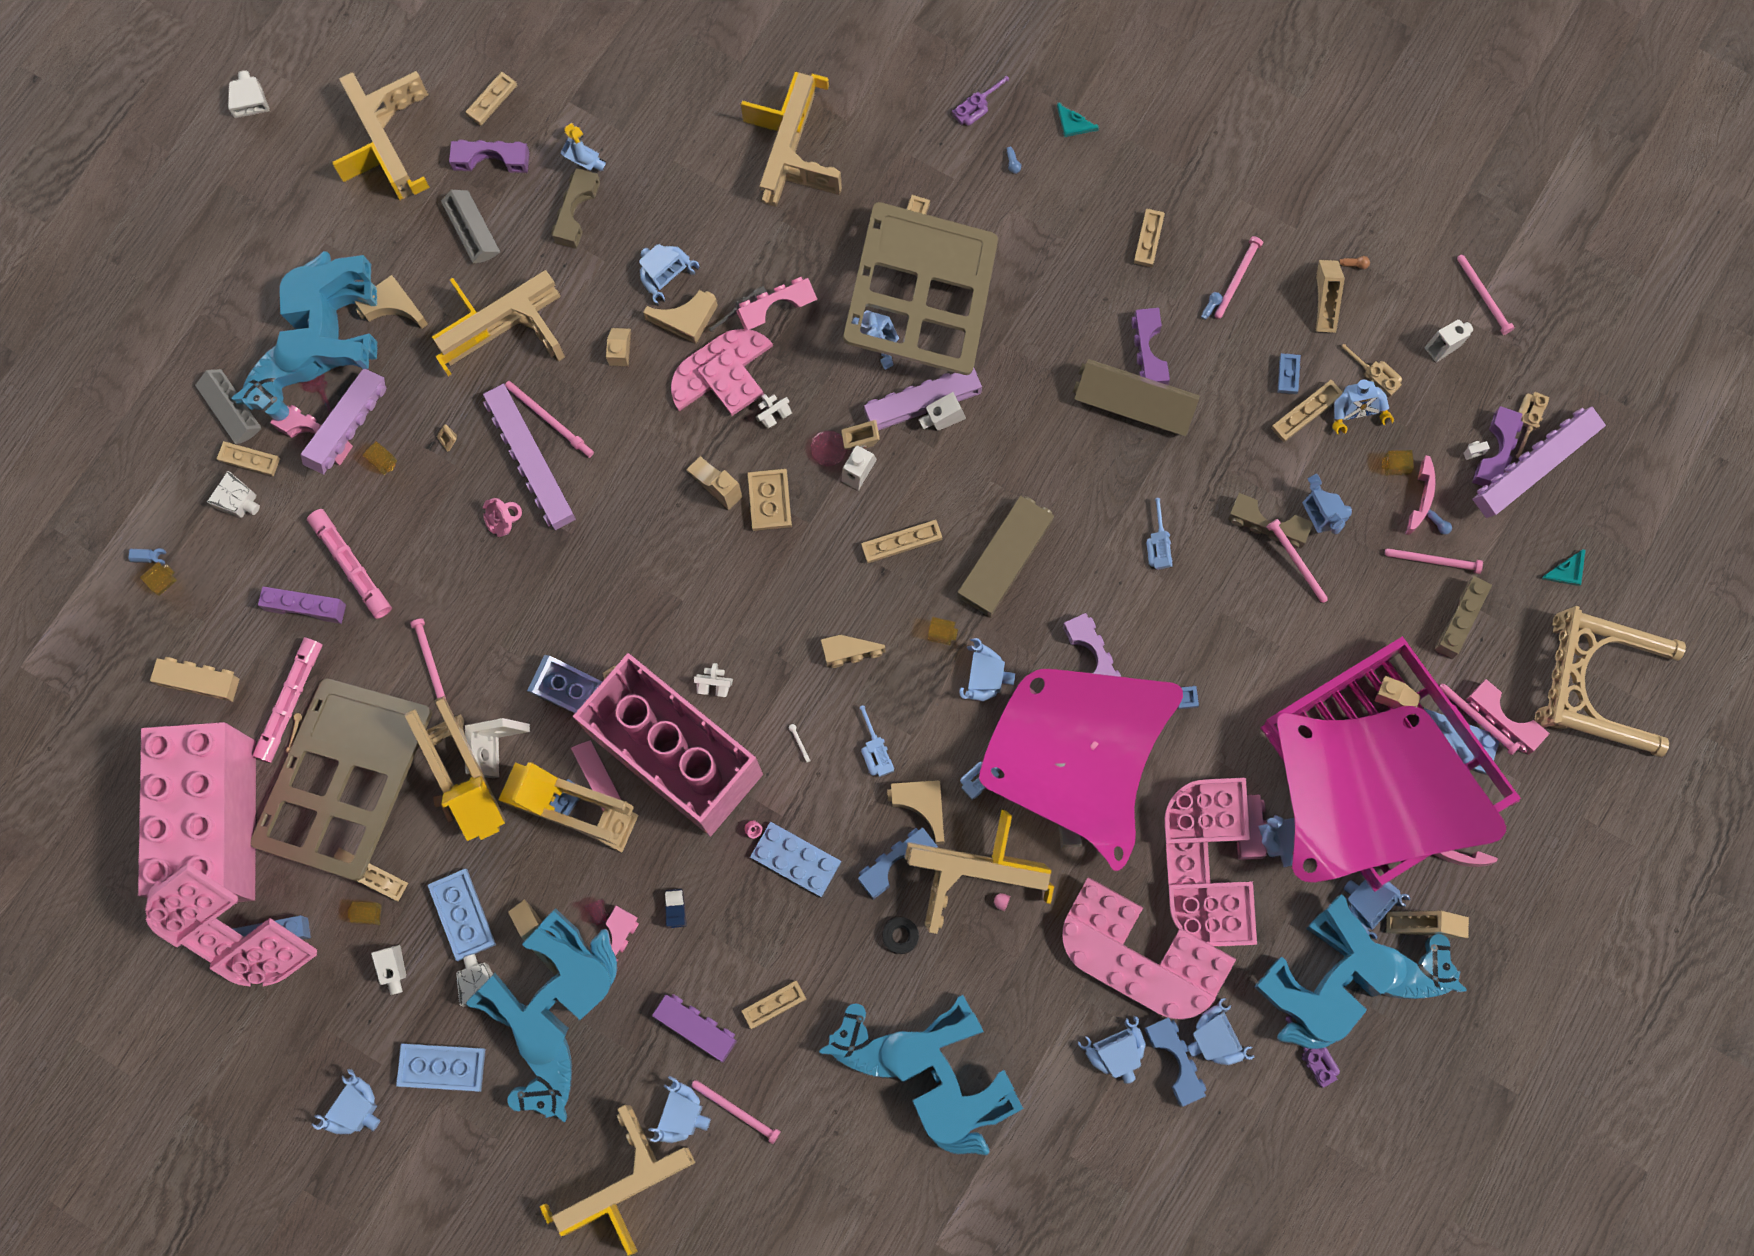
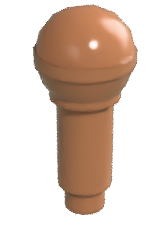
M1366 256L1359 257L1358 259L1344 258L1340 259V265L1357 266L1360 269H1366L1370 265V260Z

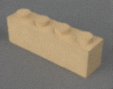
M165 657L164 660L157 658L150 679L152 683L158 686L231 702L234 700L240 680L234 676V672L222 669V672H218L211 666L203 665L200 668L196 667L195 663L184 661L181 664L177 663L176 659Z

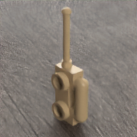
M1346 344L1341 346L1342 349L1366 370L1364 373L1365 377L1373 381L1386 395L1391 397L1401 387L1402 377L1384 361L1375 362L1370 367L1354 354Z
M1534 392L1532 395H1525L1518 412L1522 413L1521 421H1523V426L1527 427V431L1516 454V458L1521 456L1530 432L1540 427L1539 422L1543 419L1541 417L1547 407L1549 397ZM1530 404H1531L1532 407H1531V410H1530V412H1529V414H1528V413H1527V410H1528V408H1529V406H1530Z

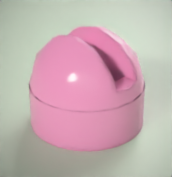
M751 820L745 824V833L750 838H757L761 835L762 826L758 822Z
M1003 893L996 895L994 898L995 906L1005 911L1011 896Z

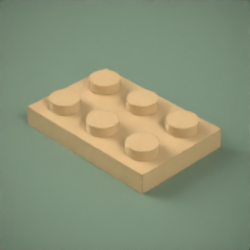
M787 469L748 472L753 531L792 527Z

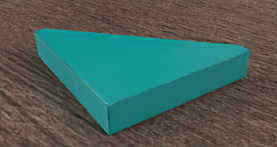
M1057 103L1064 137L1098 131L1099 127L1097 124L1094 125L1077 112L1067 109L1061 103Z
M1582 549L1544 575L1542 580L1580 586L1586 550Z

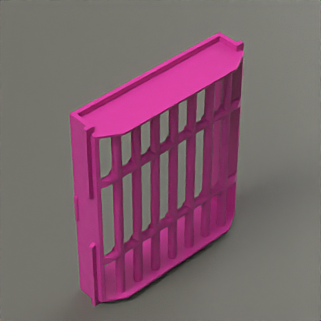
M1403 636L1271 716L1261 727V730L1284 762L1279 731L1277 730V719L1280 714L1289 713L1308 717L1306 712L1316 707L1325 720H1335L1323 704L1324 701L1333 696L1348 719H1356L1358 717L1340 694V691L1350 686L1370 716L1379 714L1357 684V681L1367 676L1378 692L1381 682L1373 671L1383 666L1392 679L1405 683L1390 662L1392 658L1400 654L1424 687L1417 692L1421 696L1420 700L1427 695L1431 696L1475 758L1465 764L1468 770L1471 771L1481 765L1505 798L1494 805L1496 810L1501 812L1510 805L1513 806L1521 799L1471 731L1467 721L1456 706L1452 705ZM1419 702L1417 707L1425 711V709ZM1405 717L1403 719V725L1406 728H1413L1408 719ZM1306 726V728L1308 729V731H1309L1310 734L1312 735V731L1310 730V728H1308V727ZM1430 855L1400 861L1401 864L1393 869L1388 864L1380 865L1379 867L1384 873L1380 877L1373 867L1361 870L1360 873L1372 890L1376 892L1384 884Z

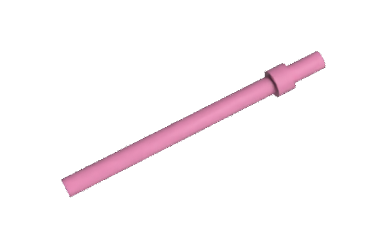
M511 381L506 382L505 386L509 391L569 440L576 450H581L589 458L594 454V451L584 444L583 439L572 434Z

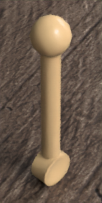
M299 713L294 715L295 723L289 747L286 748L287 754H289L294 743L298 724L302 720V715Z

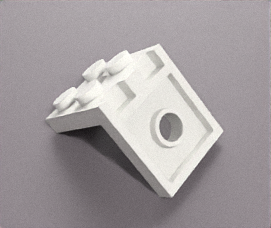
M501 718L465 725L467 743L484 777H499V737L530 732V724ZM465 763L466 774H470V775H471V773H470V771H469V769H468V767H467V765H466V763Z

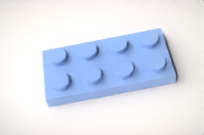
M1424 708L1443 734L1450 733L1457 754L1463 763L1466 764L1474 759V755L1447 718L1440 713ZM1469 725L1471 731L1492 760H1494L1499 741L1488 731ZM1481 765L1472 769L1487 775Z
M772 822L769 823L750 856L751 859L821 898L841 864V861Z
M467 869L428 884L456 961L496 945Z
M401 1044L396 1086L481 1092L486 1049Z

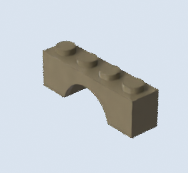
M578 168L570 176L569 190L564 193V204L562 208H559L557 214L558 221L551 230V235L556 244L577 249L583 233L580 224L574 220L575 209L580 203L589 199H595L600 185L597 173Z
M1239 493L1228 520L1236 526H1246L1254 533H1263L1268 535L1270 539L1279 541L1274 532L1267 529L1266 526L1271 521L1264 518L1260 513L1258 500ZM1297 515L1279 524L1295 549H1302L1313 525L1312 521Z
M1473 576L1467 582L1460 597L1458 607L1434 649L1435 651L1451 659L1459 654L1492 584L1476 576Z

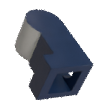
M683 889L666 890V927H687Z

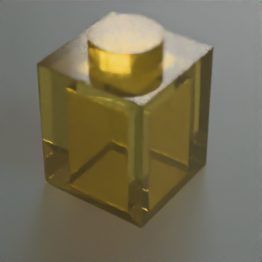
M377 441L363 454L366 460L383 475L392 471L397 462L396 458Z
M1412 450L1388 451L1382 458V469H1385V475H1410L1414 469Z
M157 562L140 577L158 596L177 581L173 576L175 571L168 564L164 566L160 562Z
M932 617L928 641L951 646L952 640L956 641L958 629L955 628L956 622Z
M352 902V906L348 909V918L353 924L380 925L382 905L376 902Z

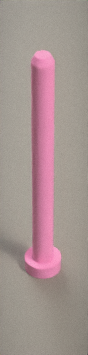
M1251 237L1249 241L1250 247L1215 313V318H1222L1257 248L1262 247L1263 241L1260 238Z
M1459 255L1457 257L1458 262L1502 328L1500 332L1502 335L1508 334L1515 328L1514 325L1507 322L1465 256Z
M1278 519L1274 520L1266 526L1267 529L1274 532L1320 602L1325 603L1328 600L1327 596L1280 528V521Z
M1394 549L1385 550V555L1388 557L1474 570L1475 574H1481L1483 566L1482 560L1470 562Z
M424 619L413 620L410 622L411 628L416 630L437 699L442 696L445 697L423 629L425 625Z
M1441 684L1439 686L1450 700L1509 749L1507 753L1512 756L1520 748L1521 745L1518 742L1514 744L1447 685Z
M693 1081L691 1086L695 1090L768 1137V1142L771 1144L775 1143L781 1131L777 1129L773 1131L699 1081Z

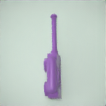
M1005 76L1004 79L985 93H974L972 97L967 98L964 103L952 111L953 117L961 125L965 123L969 126L988 112L986 96L1006 81L1008 82L1009 78Z
M1290 1016L1286 1017L1288 1023H1293ZM1303 1047L1305 1053L1302 1054V1059L1306 1061L1307 1068L1311 1069L1320 1087L1324 1088L1336 1081V1076L1339 1075L1340 1070L1327 1048L1308 1049ZM1321 1057H1322L1323 1060L1325 1061V1063H1326V1065L1328 1066L1329 1070H1327L1326 1067L1324 1066L1323 1062L1321 1061Z

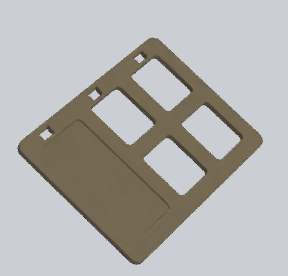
M875 203L869 221L844 330V342L855 347L962 375L971 374L974 369L996 254L997 235L993 232L889 204ZM874 221L881 223L880 229L873 228ZM880 265L916 275L917 280L912 301L909 302L870 291L874 266ZM864 268L870 270L869 276L862 275ZM936 280L970 289L973 294L969 315L962 316L928 307L926 301L930 281ZM870 306L908 317L904 342L896 343L862 334L860 328L865 307ZM853 316L859 318L858 325L851 324ZM926 321L963 331L965 335L960 358L957 359L918 348L917 344L922 322Z
M332 679L322 680L251 837V846L257 850L353 881L362 879L419 747V743L405 718V714L416 709L426 729L432 716V710L426 705ZM318 701H322L319 710L314 711L318 704ZM308 752L339 761L337 770L324 796L292 787L302 760ZM295 757L297 758V760L295 762L293 769H291L289 767L291 765L293 758ZM354 767H360L388 776L373 811L340 802L341 795ZM286 802L317 811V816L302 847L270 838L272 828L283 804ZM268 815L272 816L268 826L265 827L264 824ZM333 817L366 827V831L351 863L318 853V848Z

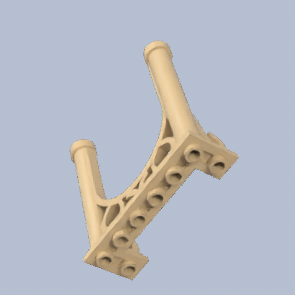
M1578 606L1557 613L1553 619V633L1557 634L1560 632V645L1555 655L1557 661L1552 672V688L1548 693L1549 704L1538 709L1535 714V721L1543 728L1551 726L1566 729L1568 727L1649 751L1652 755L1663 757L1669 748L1668 738L1612 722L1603 718L1595 711L1586 693L1585 673L1588 662L1594 652L1606 643H1620L1679 661L1685 653V642L1676 639L1669 640L1584 614L1582 610H1579L1580 607ZM1594 634H1598L1607 638L1596 641ZM1580 635H1584L1588 640L1589 648L1586 651L1579 648ZM1574 653L1578 656H1582L1581 658H1578L1574 664H1572ZM1570 675H1571V677H1572V679H1573V684L1576 683V685H1572V686H1569V687H1568L1569 679H1570ZM1570 691H1574L1580 700L1575 707L1571 706L1568 702ZM1584 708L1589 716L1579 714L1577 711Z

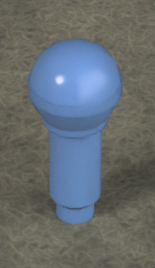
M1008 147V169L1011 173H1018L1021 170V163L1016 159L1012 147Z
M1217 292L1210 294L1209 303L1204 309L1201 318L1206 320L1215 306L1222 302L1221 294Z
M1431 509L1428 511V517L1437 525L1441 534L1447 535L1452 531L1450 522L1443 521Z

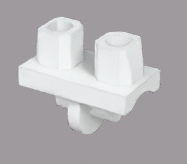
M763 394L761 396L763 402L758 404L760 409L767 406L768 409L755 418L758 422L761 421L767 429L777 423L772 416L773 412L778 411L782 419L792 414L787 404L789 403L788 398H783L773 405L772 402L777 400L776 396L772 395L768 398L766 394Z
M713 663L712 668L704 669V674H711V676L697 674L694 677V683H697V694H708L709 685H716V696L726 697L729 687L733 682L732 678L717 677V675L724 676L725 670L718 669L717 663Z

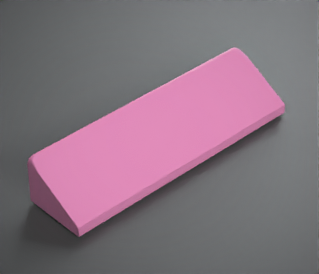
M591 740L572 747L571 749L592 790L621 800Z

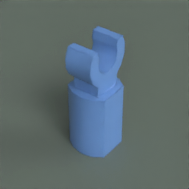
M160 548L154 551L151 549H130L129 560L130 562L152 563L154 561L159 565H163L165 561L158 559V556L166 554V551Z

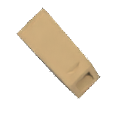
M844 635L821 639L827 667L837 668L843 666L845 662L857 663L865 657L877 658L882 656V653H885V645Z

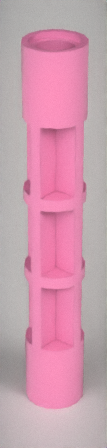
M318 509L312 512L307 517L308 523L331 552L333 559L338 562L347 575V579L361 595L363 602L375 619L387 615L392 610L391 605L372 582L365 568L358 562L351 552V548L344 542L325 511Z
M304 637L287 680L283 684L284 687L275 707L272 709L267 726L252 755L253 757L272 763L289 719L292 717L294 707L300 694L303 692L304 684L323 646L319 642Z

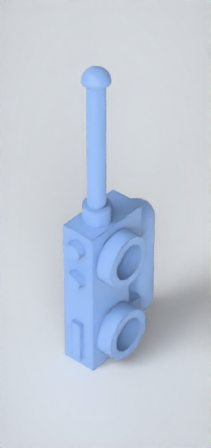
M1160 498L1155 499L1159 529L1157 533L1151 534V538L1146 541L1149 565L1157 570L1173 567L1170 534L1164 531L1162 525Z
M860 706L872 736V740L866 742V747H863L861 752L870 774L873 776L878 774L879 777L894 772V767L887 754V746L883 744L885 743L884 739H881V737L877 738L866 713L865 706ZM872 753L875 755L878 765H875Z
M983 762L977 763L960 780L963 784L961 789L972 800L986 788L980 782L979 777L975 781H971L980 773ZM997 767L992 768L991 773L996 778H999L998 772L1000 769Z

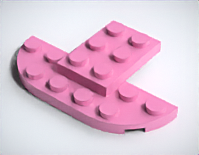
M736 329L723 333L689 356L679 365L672 379L671 392L678 411L711 389L732 416L764 394L744 366L773 347V343L756 331Z

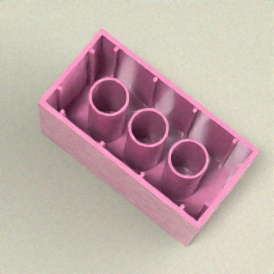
M629 653L573 715L574 719L593 740L710 837L763 775L755 756Z
M225 722L141 728L138 896L147 898L149 891L157 881L163 883L186 864H190L238 896L237 902L255 901V848L251 846V837L256 828V758L252 756L256 748V741Z

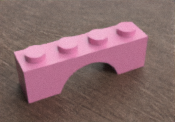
M801 276L792 280V285L785 287L783 284L774 288L775 292L770 295L765 292L756 296L758 300L752 303L750 300L740 303V308L736 309V312L745 331L765 323L768 307L777 300L788 301L796 308L817 300L809 279L803 280Z
M293 405L288 407L289 415L284 420L276 421L272 419L270 422L275 429L291 438L304 432L316 434L322 426L317 423L314 417L309 414L304 416L301 414V410ZM349 441L345 444L344 451L337 455L334 463L341 465L353 447Z
M1485 679L1465 701L1482 714L1493 726H1496L1508 739H1511L1514 743L1518 742L1521 745L1518 749L1519 751L1528 755L1534 752L1550 733L1535 720L1527 723H1516L1508 719L1500 707L1502 692Z
M617 905L606 922L612 934L611 946L615 956L618 951H624L629 942L625 940L629 932L633 934L639 925L636 922L638 917Z

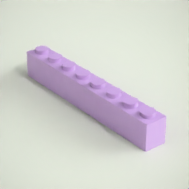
M502 384L484 393L486 401L483 403L488 412H493L495 417L492 420L496 428L501 427L503 433L500 436L505 445L510 444L512 449L508 451L513 460L519 461L520 465L517 466L522 477L526 476L529 480L526 485L531 493L535 492L537 498L534 500L540 510L544 509L546 515L543 517L547 525H552L557 530L576 520L506 386Z
M1582 407L1574 412V417L1571 420L1569 418L1559 425L1560 429H1555L1546 435L1547 439L1544 442L1541 440L1533 445L1532 448L1534 450L1530 453L1528 451L1518 458L1520 460L1518 463L1515 464L1514 462L1504 469L1506 472L1503 475L1498 474L1491 479L1492 484L1489 486L1485 485L1477 491L1478 495L1472 500L1485 518L1497 515L1606 426L1593 407L1585 410Z

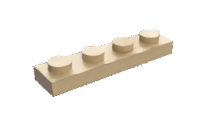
M1330 380L1272 425L1271 429L1283 442L1287 441L1333 405L1343 392Z
M933 520L861 543L868 564L942 540V535L937 520Z

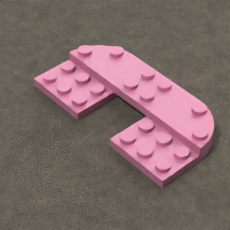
M1246 778L1209 779L1191 782L1175 793L1165 813L1169 904L1172 919L1178 930L1181 928L1212 946L1257 945L1253 882L1210 883L1208 842L1250 840Z
M186 864L163 883L157 881L149 891L145 911L147 915L146 921L152 931L175 947H179L182 944L210 962L211 970L235 984L251 987V983H263V986L278 983L317 956V949L271 918L245 937L216 919L237 903L238 896L190 864Z
M1088 877L1072 905L1063 926V943L1071 961L1087 974L1165 1017L1173 1019L1191 1018L1209 1008L1216 999V995L1236 959L1180 928L1160 965L1123 945L1143 907Z

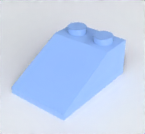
M544 655L527 692L576 713L600 686L602 681L560 660Z

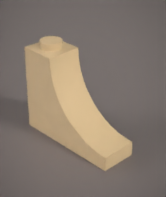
M1319 260L1316 277L1318 283L1316 331L1336 333L1345 278L1339 261Z
M392 275L375 286L377 288V306L354 301L358 306L355 310L362 319L366 317L369 322L385 315H400L413 320L421 328L428 325L422 314Z
M699 290L689 302L678 308L660 310L647 306L643 313L646 320L696 344L718 304L712 293L707 291L704 293Z
M701 456L687 469V472L728 511L742 498L739 483L725 470L720 472Z
M940 781L891 784V789L887 790L888 802H892L893 807L906 808L919 814L931 827L936 845L944 844Z
M338 848L333 858L351 863L355 855ZM370 863L363 878L358 881L396 901H399L408 885L407 882Z
M525 899L508 912L524 941L542 922ZM533 950L554 975L559 973L557 966L548 956Z
M1444 911L1388 912L1386 933L1430 936L1441 934L1447 938H1468L1469 917Z

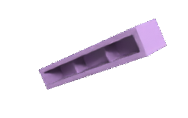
M362 369L301 453L304 466L323 475L327 469L333 466L335 458L344 451L345 444L354 437L355 430L364 423L366 415L374 409L378 398L385 394L384 377L367 369Z
M975 369L969 375L946 373L934 381L926 380L920 386H910L905 388L903 392L897 394L890 393L881 400H871L867 402V405H864V411L868 422L876 420L878 430L928 413L926 409L928 405L954 392L958 402L981 394L982 386Z

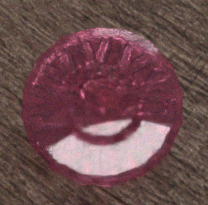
M834 431L818 433L811 443V454L814 460L824 466H833L840 463L847 452V449L844 448L843 437Z

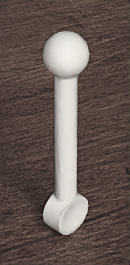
M791 724L789 730L793 733L806 762H809L810 759L796 732L797 727Z

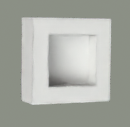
M1480 441L1469 444L1464 452L1465 459L1468 460L1485 455L1490 449L1488 442L1480 443Z

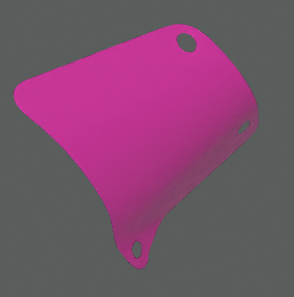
M1057 669L1036 670L1020 682L1010 698L985 753L979 773L980 782L987 789L1083 836L1104 856L1111 869L1119 871L1126 865L1135 844L1134 806L1144 766L1156 739L1179 707L1183 698V690L1179 685L1171 682ZM1035 678H1042L1045 682L1043 690L1038 694L1031 693V682ZM1094 741L1099 743V745L1094 750H1092V748L1090 747L1091 744ZM1055 764H1065V766L1059 767ZM993 767H997L1004 772L1002 779L996 778L991 773ZM1117 846L1123 850V857L1120 861H1117L1114 856V849Z
M1403 706L1376 715L1349 720H1320L1289 713H1282L1278 716L1277 725L1295 817L1292 868L1294 874L1302 881H1326L1375 866L1491 844L1501 840L1505 835L1506 824L1504 819L1437 724L1423 709L1415 706ZM1409 714H1416L1419 717V723L1413 728H1406L1403 725V719ZM1304 725L1310 728L1312 737L1304 738L1298 731L1299 726ZM1313 858L1316 860L1317 869L1315 872L1308 873L1304 870L1303 863L1306 859Z

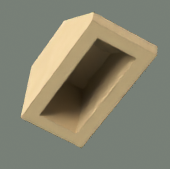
M611 328L606 350V359L609 366L629 365L631 329Z
M876 420L842 429L845 449L854 450L856 446L863 449L869 448L880 440Z
M1385 676L1375 701L1392 708L1403 706L1417 707L1421 696L1405 683Z

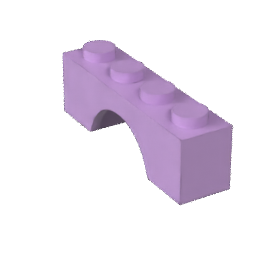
M1085 613L1064 623L1063 629L1071 645L1084 646L1094 654L1097 667L1093 674L1121 677L1118 670H1114L1112 666L1113 659L1109 652H1105L1103 648L1104 641L1100 635L1097 636L1094 630L1096 626L1091 617L1088 618Z

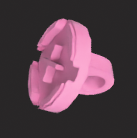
M492 498L485 501L483 509L486 512L483 514L486 526L491 533L497 534V537L509 534L512 523L522 516L520 506L514 502L504 504L500 499ZM509 508L515 512V516L509 514Z

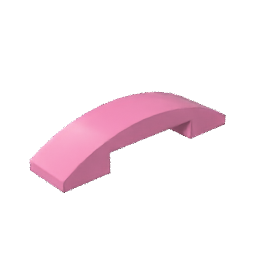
M1427 455L1421 461L1418 480L1425 481L1419 511L1414 510L1409 516L1406 530L1407 535H1410L1423 521L1433 501L1435 472L1431 457Z
M1453 850L1433 854L1447 862L1469 867L1492 865L1498 859L1479 851L1473 853L1472 857Z

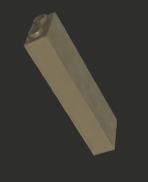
M1088 359L1086 364L1082 363L1079 375H1082L1080 382L1076 381L1073 393H1076L1075 400L1183 436L1187 435L1200 395Z
M1020 496L959 589L957 598L991 618L1054 519L1052 512L1046 507L1041 508L1037 506L1031 498Z

